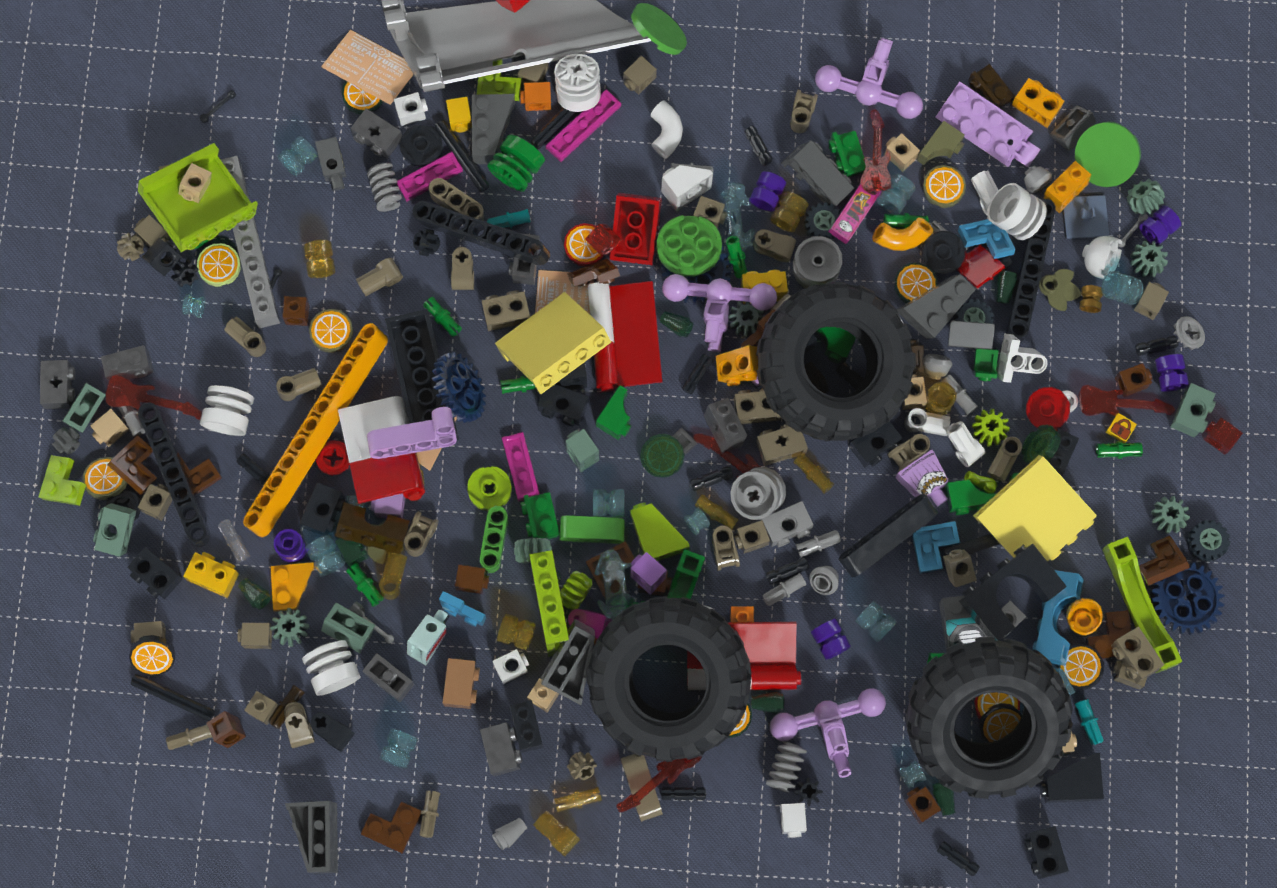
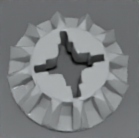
M1188 316L1178 319L1174 325L1176 330L1173 333L1178 336L1177 342L1181 341L1183 348L1189 347L1190 350L1201 347L1205 341V333L1199 322Z

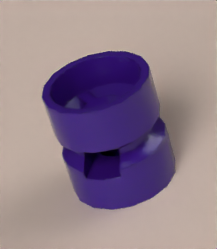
M763 171L756 183L758 187L754 188L749 201L759 209L773 212L779 202L778 196L782 195L786 181L774 173Z
M1164 205L1153 213V217H1148L1143 221L1139 228L1149 243L1155 241V246H1158L1168 238V234H1173L1181 227V221L1171 208Z
M1182 354L1166 355L1155 360L1157 373L1161 374L1158 378L1160 391H1177L1189 386L1187 373L1183 372L1185 362Z
M285 529L276 535L274 548L284 562L297 563L305 557L306 544L297 531Z
M832 619L811 631L815 642L822 645L820 651L825 660L831 659L851 647L847 637L840 634L842 628L837 619Z

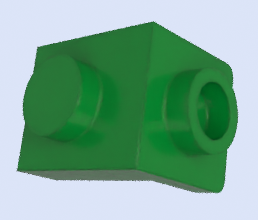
M975 349L973 374L975 377H978V380L991 381V378L997 379L998 349Z

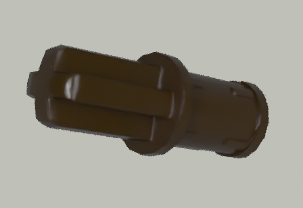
M292 685L283 701H279L280 705L269 719V723L279 729L285 721V707L291 702H298L305 692Z

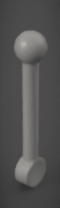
M1140 214L1136 224L1120 239L1122 244L1118 243V247L1125 246L1126 240L1148 218L1147 214L1143 216Z

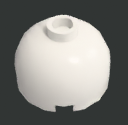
M1100 236L1095 238L1090 245L1084 247L1082 257H1085L1084 264L1091 275L1105 281L1110 279L1107 275L1110 271L1114 273L1122 252L1121 249H1118V243L1122 244L1120 239L1111 236Z

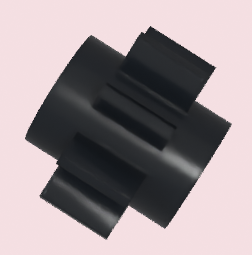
M425 228L424 231L420 230L419 233L415 234L413 246L415 250L419 251V255H433L439 249L440 239L438 235L434 234V230Z
M189 259L185 263L179 260L175 267L172 268L174 275L171 276V279L177 281L180 287H183L184 284L191 287L192 283L199 279L195 273L199 269L192 265Z
M808 777L804 785L800 781L797 783L800 790L794 791V794L800 796L798 803L805 801L807 802V807H810L812 800L819 803V799L816 796L817 794H822L823 791L817 789L818 781L814 784L810 783V778ZM807 787H810V791H814L810 798H807V794L802 792Z

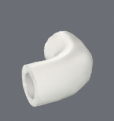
M663 100L651 113V117L660 124L662 129L660 136L652 143V147L661 157L667 159L680 143L683 127L680 116L671 105Z

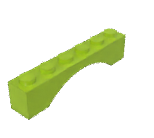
M1125 537L1107 544L1102 551L1136 628L1139 627L1164 663V666L1155 673L1177 666L1182 662V659L1173 639L1162 625L1151 603L1142 579L1137 556L1129 538Z

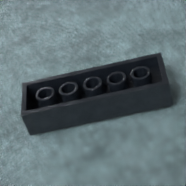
M428 309L387 318L385 322L409 423L432 420V411L439 407H446V405H441V397L436 396L439 392L434 389V386L437 384L432 380L436 376L432 372L435 369L434 363L440 357ZM453 418L456 439L459 440L455 419Z

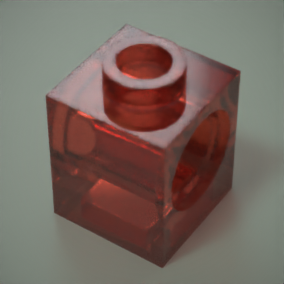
M600 223L585 238L600 255H608L622 240L607 224Z
M1220 418L1216 423L1212 421L1205 430L1208 434L1203 440L1226 455L1243 433L1223 418Z

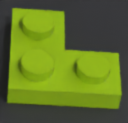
M503 60L493 61L492 65H502ZM502 72L478 77L477 95L515 94V101H520L521 78L501 77Z
M51 455L39 498L80 506L86 484L69 480L74 460Z

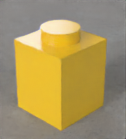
M461 97L446 100L451 130L461 133L471 129L472 122L468 98Z

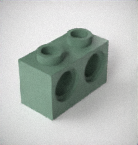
M585 429L580 432L575 430L567 436L565 441L566 452L580 472H583L599 461V450Z

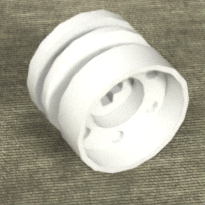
M585 54L567 55L560 59L555 66L556 97L558 103L569 111H587L593 108L600 100V70L598 63L592 57Z
M1009 183L999 189L992 198L988 207V219L994 225L1013 235L1016 239L1025 240L1033 236L1042 226L1047 208L1042 200L1033 194H1029L1028 191L1018 184Z
M217 385L208 387L207 393L209 396L206 397L205 402L214 408L203 409L200 425L218 433L244 436L249 420L241 414H249L252 408L249 405L253 404L254 397L247 392L233 387Z
M346 640L319 646L302 658L304 665H310L306 669L308 674L319 673L311 680L317 696L345 688L361 678L355 662L344 663L352 656L350 651H345L348 648Z

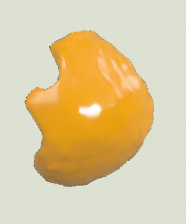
M1081 598L1071 603L1067 609V623L1074 632L1080 635L1093 633L1102 623V609L1095 600Z

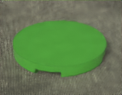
M640 3L634 8L631 14L632 22L643 38L647 36L652 42L657 44V49L667 54L678 55L684 50L687 45L685 34L669 15L647 3Z
M1101 122L1088 128L1079 138L1075 149V161L1091 173L1089 182L1101 187H1113L1127 181L1138 168L1141 158L1140 145L1136 136L1126 127L1122 126V124L1116 122Z
M683 215L675 217L668 221L658 234V257L661 263L675 274L682 276L704 274L713 268L720 258L722 251L721 235L717 227L704 217Z

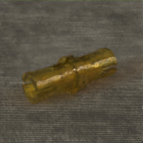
M801 453L794 460L793 463L807 475V480H812L823 494L827 493V490L829 491L834 486V483L821 472L822 468L816 466L805 453Z
M703 494L694 505L709 515L711 520H716L731 530L739 520L724 510L722 505L719 504L718 506Z
M599 787L582 792L577 790L574 791V794L554 798L555 804L565 802L564 805L556 807L557 812L575 807L580 809L582 805L602 801L601 795L591 797L593 794L600 793Z

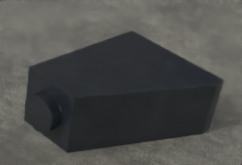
M1094 753L1044 779L1043 784H1040L1041 797L1045 798V803L1100 801L1104 799L1100 753Z

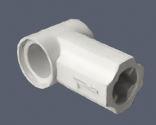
M982 171L972 177L971 182L980 197L982 210L988 216L989 204L998 188L989 171Z
M915 408L905 417L904 426L910 432L920 431L947 436L946 431L950 426V417L928 413L920 408ZM911 417H918L921 424H914Z
M963 422L953 423L947 428L946 434L957 450V458L964 466H971L985 454L982 445L972 437Z

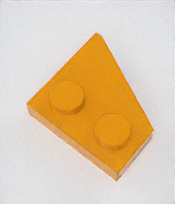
M314 562L271 566L274 612L286 611L287 608L297 610L301 596L308 585L309 577L312 571H314Z

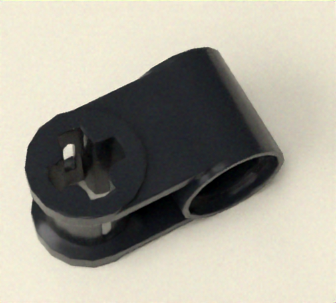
M316 713L311 719L313 731L340 752L344 750L355 734L348 727L337 722L326 713ZM325 719L327 726L317 729L318 725L316 722Z

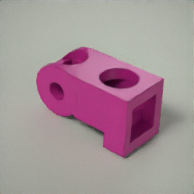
M574 609L568 616V622L571 626L574 619L586 624L595 629V638H599L603 630L615 618L589 610Z

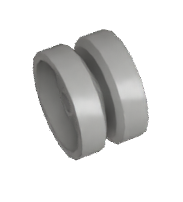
M813 236L804 240L798 246L793 261V274L796 281L804 288L836 282L842 266V253L838 245L831 239L823 236Z
M756 467L740 475L734 481L731 489V502L735 510L743 517L751 520L763 519L774 513L782 506L786 497V486L782 477L775 470L767 467Z

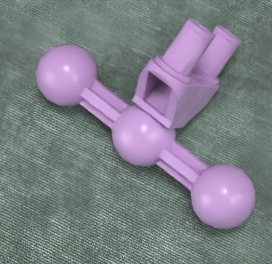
M881 38L878 41L873 57H870L861 82L842 77L838 68L831 65L822 66L815 75L817 87L824 92H833L836 89L856 94V98L863 105L871 106L880 102L895 107L899 115L905 119L916 118L923 109L922 99L914 92L897 95L882 90L881 85L889 66V60L887 59L893 41Z
M674 274L667 277L662 286L664 296L674 302L681 301L687 296L706 297L708 299L703 318L706 324L704 340L709 342L708 350L713 352H721L723 333L727 331L728 303L730 300L750 302L754 308L761 311L772 308L777 300L775 289L766 283L757 284L752 289L732 287L724 279H715L708 285L689 283L684 276Z
M871 688L862 691L858 700L840 705L833 701H823L816 706L814 712L797 717L789 713H779L770 722V732L779 741H789L795 737L799 729L818 725L821 727L830 760L834 761L839 777H848L851 775V768L847 759L849 748L842 718L857 713H862L868 717L878 716L885 709L886 699L881 691Z

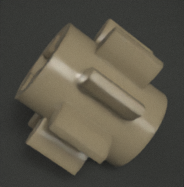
M130 233L121 236V240L117 241V251L124 260L130 258L131 261L140 258V254L144 253V243L136 234L131 236Z
M581 752L575 753L570 758V764L567 765L570 774L575 780L578 777L582 780L589 779L594 774V768L597 767L589 752L585 755Z

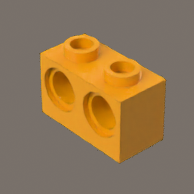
M1028 78L1016 95L1012 106L1048 128L1062 108L1064 100L1058 93L1050 92L1044 88L1039 81ZM1026 93L1033 94L1035 98L1027 97ZM1044 105H1050L1053 109L1048 110L1044 107Z
M1074 161L1046 189L1044 199L1052 200L1056 206V211L1060 213L1089 184L1091 173Z
M748 345L717 355L718 381L727 383L728 386L740 385L741 381L756 380L758 377L756 371L758 370L757 347Z

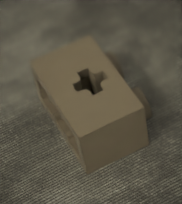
M786 424L777 431L769 429L761 432L756 440L764 466L806 454L808 449L803 433L795 431ZM778 439H781L782 442H785V445L783 447L781 446V444H777Z

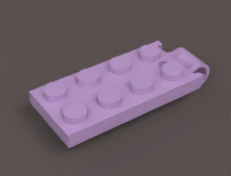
M961 82L957 84L936 115L938 120L947 122L965 134L964 137L1007 167L1011 165L1014 158L1029 167L1041 150L1027 141L1034 131ZM1009 140H1013L1012 145L1008 144Z

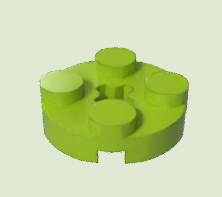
M491 466L479 468L472 473L468 480L467 491L470 501L477 508L489 511L494 506L503 507L509 501L512 486L508 475L502 469ZM486 484L489 486L494 484V492L485 493L486 489L484 486Z

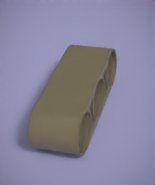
M436 178L430 182V196L435 203L443 208L467 216L471 212L477 211L480 214L475 219L484 221V210L480 203L442 178ZM437 188L444 189V192L441 194H436L434 191ZM456 199L462 201L458 206H454L451 203Z
M632 754L621 758L640 821L663 815L644 755L640 757Z

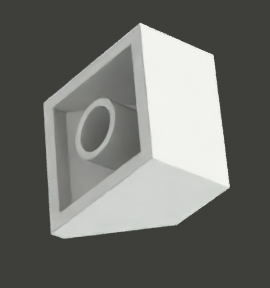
M679 165L675 169L672 167L663 174L661 192L677 212L711 189L713 173L711 170Z

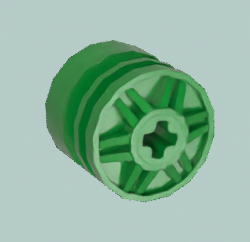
M508 135L500 146L502 153H495L494 160H491L487 167L502 183L514 190L524 192L528 187L527 183H531L533 179L531 173L536 174L545 162V158L539 150L524 139Z

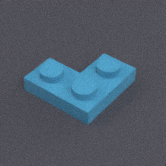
M989 219L959 226L958 232L965 247L986 243L994 259L1014 255L1015 247L1008 233L994 225Z
M955 521L921 527L912 534L920 574L943 569L939 548L960 543Z
M444 591L442 592L439 600L444 612L453 617H456L458 614L465 618L464 622L476 627L477 624L483 626L486 620L485 614L466 606L463 600Z

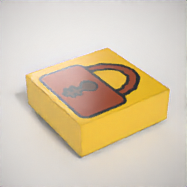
M1118 413L1106 433L1122 441V443H1126L1137 424Z

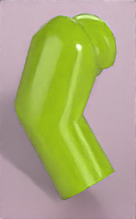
M971 471L965 474L964 480H970L974 486L984 490L986 493L992 494L996 491L997 483L993 478L979 476Z

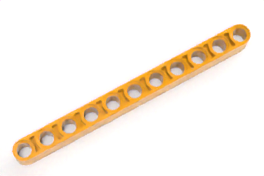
M373 323L366 324L360 330L246 513L243 524L257 536L265 537L271 532L340 421L338 409L349 406L387 345V335Z

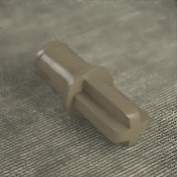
M206 724L191 730L186 728L184 732L166 738V744L169 750H173L189 744L193 746V743L212 738V735Z
M426 791L424 810L421 811L423 816L420 836L433 837L436 817L439 816V813H437L439 792L432 791L431 793V791Z

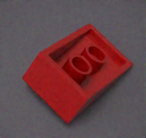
M619 193L616 196L610 260L653 265L662 198Z

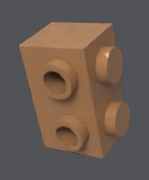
M448 658L443 705L445 707L471 709L472 703L476 704L477 690H474V681H479L480 668L476 667L475 661Z

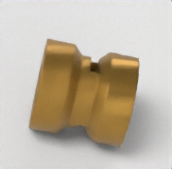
M1094 285L1083 286L1081 290L1083 300L1080 301L1079 309L1088 313L1101 312L1102 303L1100 298L1103 297L1104 289Z

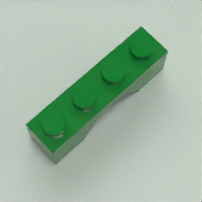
M1013 473V475L1009 479V482L1019 473ZM970 480L948 482L945 486L949 513L955 512L956 515L968 514L969 510L977 509L979 511L996 495L979 491Z
M684 549L667 598L684 597L691 599L705 561L704 556Z

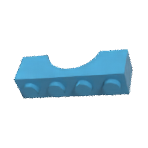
M1054 570L1067 587L1051 600L1045 603L1042 602V610L1044 612L1042 619L1038 622L1037 631L1039 635L1038 640L1033 644V650L1039 651L1050 660L1051 664L1066 666L1070 643L1060 636L1057 629V620L1059 614L1067 605L1080 599L1084 579L1077 573Z

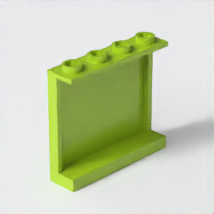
M215 143L139 180L138 183L139 194L181 252L196 248L200 242L206 239L211 240L218 233L225 229L227 231L231 230L237 223L243 220L248 221L256 214L257 201L251 203L219 159V149ZM191 163L212 172L210 184L199 203L188 201L182 195H179L180 182Z
M552 550L529 554L548 657L555 654L561 642L569 640Z

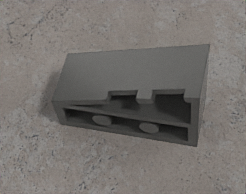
M515 94L472 95V156L475 165L489 164L491 160H494L495 153H499L516 104Z
M810 140L797 146L781 164L784 167L789 165L797 172L795 177L800 181L804 179L812 187L810 191L821 201L828 202V205L833 204L837 206L854 189L851 185V180L837 170L836 163L822 153L821 146L816 142Z
M952 276L896 310L925 339L935 338L976 289L963 276Z
M574 619L567 631L569 640L560 643L541 676V684L581 705L587 680V670L595 640V629Z
M332 801L285 803L293 823V830L296 832L299 841V848L307 872L313 874L338 873L337 803Z

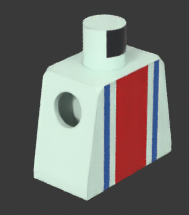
M438 610L434 617L427 614L407 641V654L426 666L446 635L445 623L450 616L442 610Z

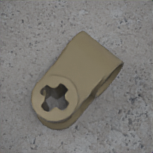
M799 89L797 90L790 120V127L794 132L804 133L808 129L812 113L815 110L818 94L813 96L802 93ZM802 118L805 122H798L796 119Z
M763 229L756 233L753 249L759 254L772 257L778 261L790 262L796 240L788 235ZM762 239L766 240L765 245L761 244Z
M465 247L455 249L452 254V290H474L473 259L471 252ZM461 256L466 258L463 263L460 262Z
M917 434L893 449L888 454V457L895 461L900 472L929 451L930 440L926 435ZM916 441H923L926 444V448L920 451L916 450L914 443Z
M419 511L415 514L404 540L405 549L410 556L417 557L424 553L430 538L436 531L439 520L429 519ZM413 540L421 542V545L416 549L409 547L410 542Z
M727 526L717 527L712 535L717 571H720L723 567L734 565L740 567L732 530ZM724 532L728 535V541L720 542L717 540L716 535Z
M298 702L289 703L284 709V715L292 749L314 743L312 727L308 722L303 705Z

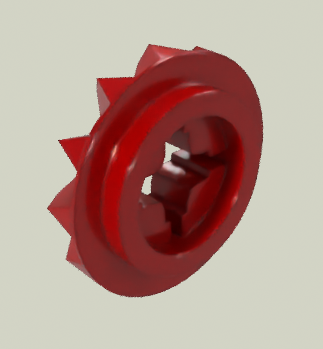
M335 440L325 443L316 458L317 466L323 473L331 476L341 475L342 472L349 468L350 464L344 443ZM334 450H336L337 457L341 459L336 460L332 467L331 460L327 458L332 457Z

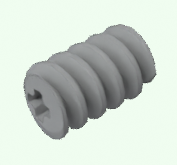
M391 163L372 166L368 169L367 173L372 193L375 195L376 207L380 212L391 211L401 206L400 203H397V201L402 199L401 195H395L400 191L399 187H392L397 184V179H390L395 176V172L388 171L393 168Z
M782 741L785 745H779L777 748L782 754H776L774 757L779 762L772 763V767L776 771L769 772V776L774 780H767L766 784L772 788L789 793L788 788H795V785L790 780L798 779V776L793 771L801 770L796 765V762L804 761L799 756V753H806L807 751L798 745Z

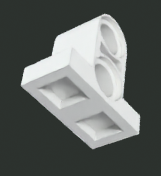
M1004 334L996 371L997 377L1002 382L1011 383L1013 371L1041 373L1047 367V359L1036 349L1019 347L1020 340L1013 334ZM1017 355L1016 360L1011 362L1012 357ZM1037 358V361L1031 365L1032 360Z

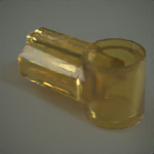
M388 553L383 576L379 582L380 592L385 599L393 600L399 596L407 556ZM393 583L396 587L393 591L387 592L384 590L386 584Z
M547 810L533 824L564 857L580 841V838L567 826L564 827Z

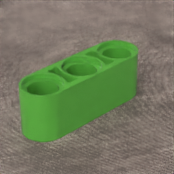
M501 506L492 507L488 511L480 563L482 568H485L488 573L498 571L502 561L508 515ZM494 514H502L504 518L501 522L496 523L492 520ZM498 535L500 541L497 544H491L488 542L489 537ZM487 557H495L497 561L494 565L487 566L484 563Z
M561 516L559 539L562 541L612 544L624 542L625 520L622 518Z

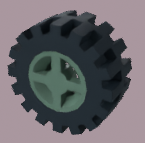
M824 202L823 205L821 203H817L816 206L813 205L807 211L804 220L806 235H809L810 238L813 236H823L834 241L836 237L829 233V230L840 215L839 208L835 209V205H828V202Z
M970 299L968 302L965 301L954 314L953 321L993 324L994 315L991 313L990 306H986L987 303H980L978 299L976 301Z
M1204 520L1198 523L1188 534L1187 544H1189V551H1192V555L1194 557L1197 556L1200 561L1210 562L1219 559L1227 552L1231 542L1229 541L1230 534L1226 533L1227 528H1223L1220 522L1215 523V520Z

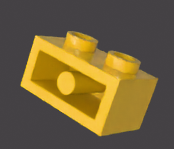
M770 270L767 273L750 271L742 274L741 288L752 289L757 284H769L777 293L776 302L788 293L786 271Z
M195 552L183 577L191 583L228 598L239 575L234 570L235 566L226 561H223L222 564L214 561L215 557L206 552H203L202 555Z

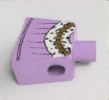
M930 450L898 472L896 479L914 497L925 493L928 498L931 497L937 507L948 499L941 490L948 483V478L933 450Z

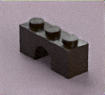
M344 502L335 534L336 537L358 542L368 547L383 549L389 553H401L409 520L388 515L383 525L373 526L365 520L366 508Z

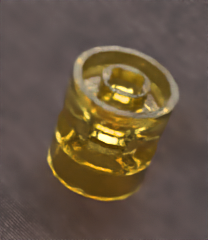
M784 192L779 201L780 207L775 208L770 220L775 226L784 231L795 232L800 223L799 217L804 215L809 204L795 193Z
M315 240L303 246L305 259L309 260L306 263L308 277L325 278L335 274L334 259L330 258L333 255L330 241Z
M938 382L931 386L926 395V411L946 416L956 401L955 389L946 382Z
M506 613L498 632L497 641L507 645L514 643L516 648L527 651L536 623L525 619L520 622L518 617Z

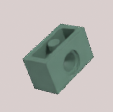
M85 383L62 422L83 433L106 394Z
M1191 383L1184 392L1170 427L1194 438L1200 432L1203 433L1208 424V421L1205 420L1207 413L1211 414L1216 404L1213 401L1216 393ZM1190 407L1197 408L1199 415H1194Z
M112 503L102 508L98 516V521H101L100 526L93 538V542L96 543L94 550L119 557L127 553L136 510ZM110 524L116 527L117 534H113L110 531Z
M335 603L325 618L321 631L337 641L346 640L349 648L361 653L370 639L375 625L342 605Z

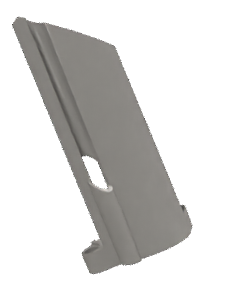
M381 0L388 31L390 30L402 56L424 92L445 88L444 84L557 61L567 55H586L651 41L647 36L643 38L632 23L619 17L597 0H530L515 13L502 7L497 1L406 13L403 0ZM525 55V60L497 66L492 65L493 61Z

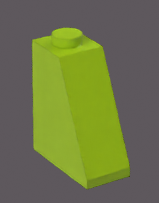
M640 503L633 506V509L630 510V516L643 555L647 552L656 561H660L681 554L684 549L689 551L688 541L652 503L648 505Z

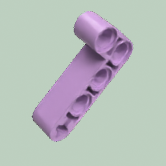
M439 407L432 411V420L370 431L367 434V441L371 458L382 459L454 445L457 439L452 410L448 407Z

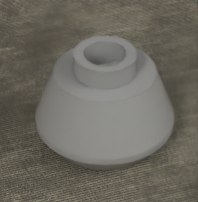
M1034 165L1025 172L1024 182L1027 191L1030 193L1038 192L1052 180V173L1041 166L1036 167Z
M927 354L923 358L924 371L928 374L929 378L940 380L941 377L946 376L952 367V361L946 356Z
M822 566L815 568L810 573L809 581L816 592L822 595H831L838 588L839 576L833 567Z

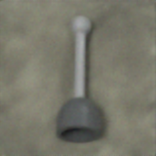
M356 601L349 610L371 622L365 617L364 607ZM375 625L374 630L382 635L387 643L390 644L394 641L392 635L386 634Z

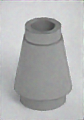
M518 818L496 829V833L492 837L499 848L504 850L506 847L510 848L527 829V826L521 818Z

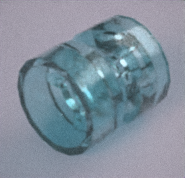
M298 136L290 144V149L285 148L277 156L282 165L295 177L305 169V164H311L318 157L315 149L301 136Z
M892 174L886 183L887 188H884L877 197V203L886 211L898 215L902 212L907 203L906 200L911 198L916 187L906 177L900 174Z
M1116 271L1108 273L1101 285L1102 293L1106 298L1128 305L1137 303L1143 293V284L1140 279Z
M593 489V517H606L608 514L612 518L624 517V489H612L610 492H607L605 489Z
M331 535L322 536L308 544L305 548L310 559L316 561L314 566L321 577L335 572L345 564L340 551H335L336 544Z
M875 600L855 620L863 630H869V635L877 643L897 623L889 613H883V608Z
M391 728L387 737L389 744L383 747L379 759L407 769L411 759L409 753L414 751L418 738Z

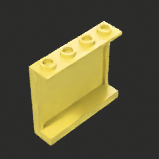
M564 292L495 344L503 358L507 362L510 360L535 385L538 392L542 394L610 344L611 340L604 327Z
M1038 455L973 516L978 522L983 524L1013 558L1015 557L1013 552L1023 544L1026 547L1034 544L1048 562L1049 560L1056 559L1061 554L1060 550L1066 544H1072L1078 538L1077 534L1082 529L1086 530L1094 523L1093 519L1097 515L1043 456Z

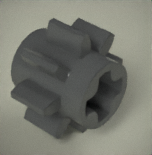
M63 427L53 435L55 442L52 445L60 454H63L64 451L67 454H71L80 446L78 439L81 437L72 427L69 430Z

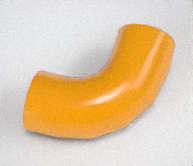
M917 218L905 229H895L886 223H881L875 229L872 240L882 247L896 251H905L915 248L927 240L933 233V228L922 218Z

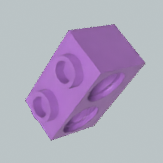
M647 552L643 556L639 554L631 562L630 577L650 595L666 579L667 570Z

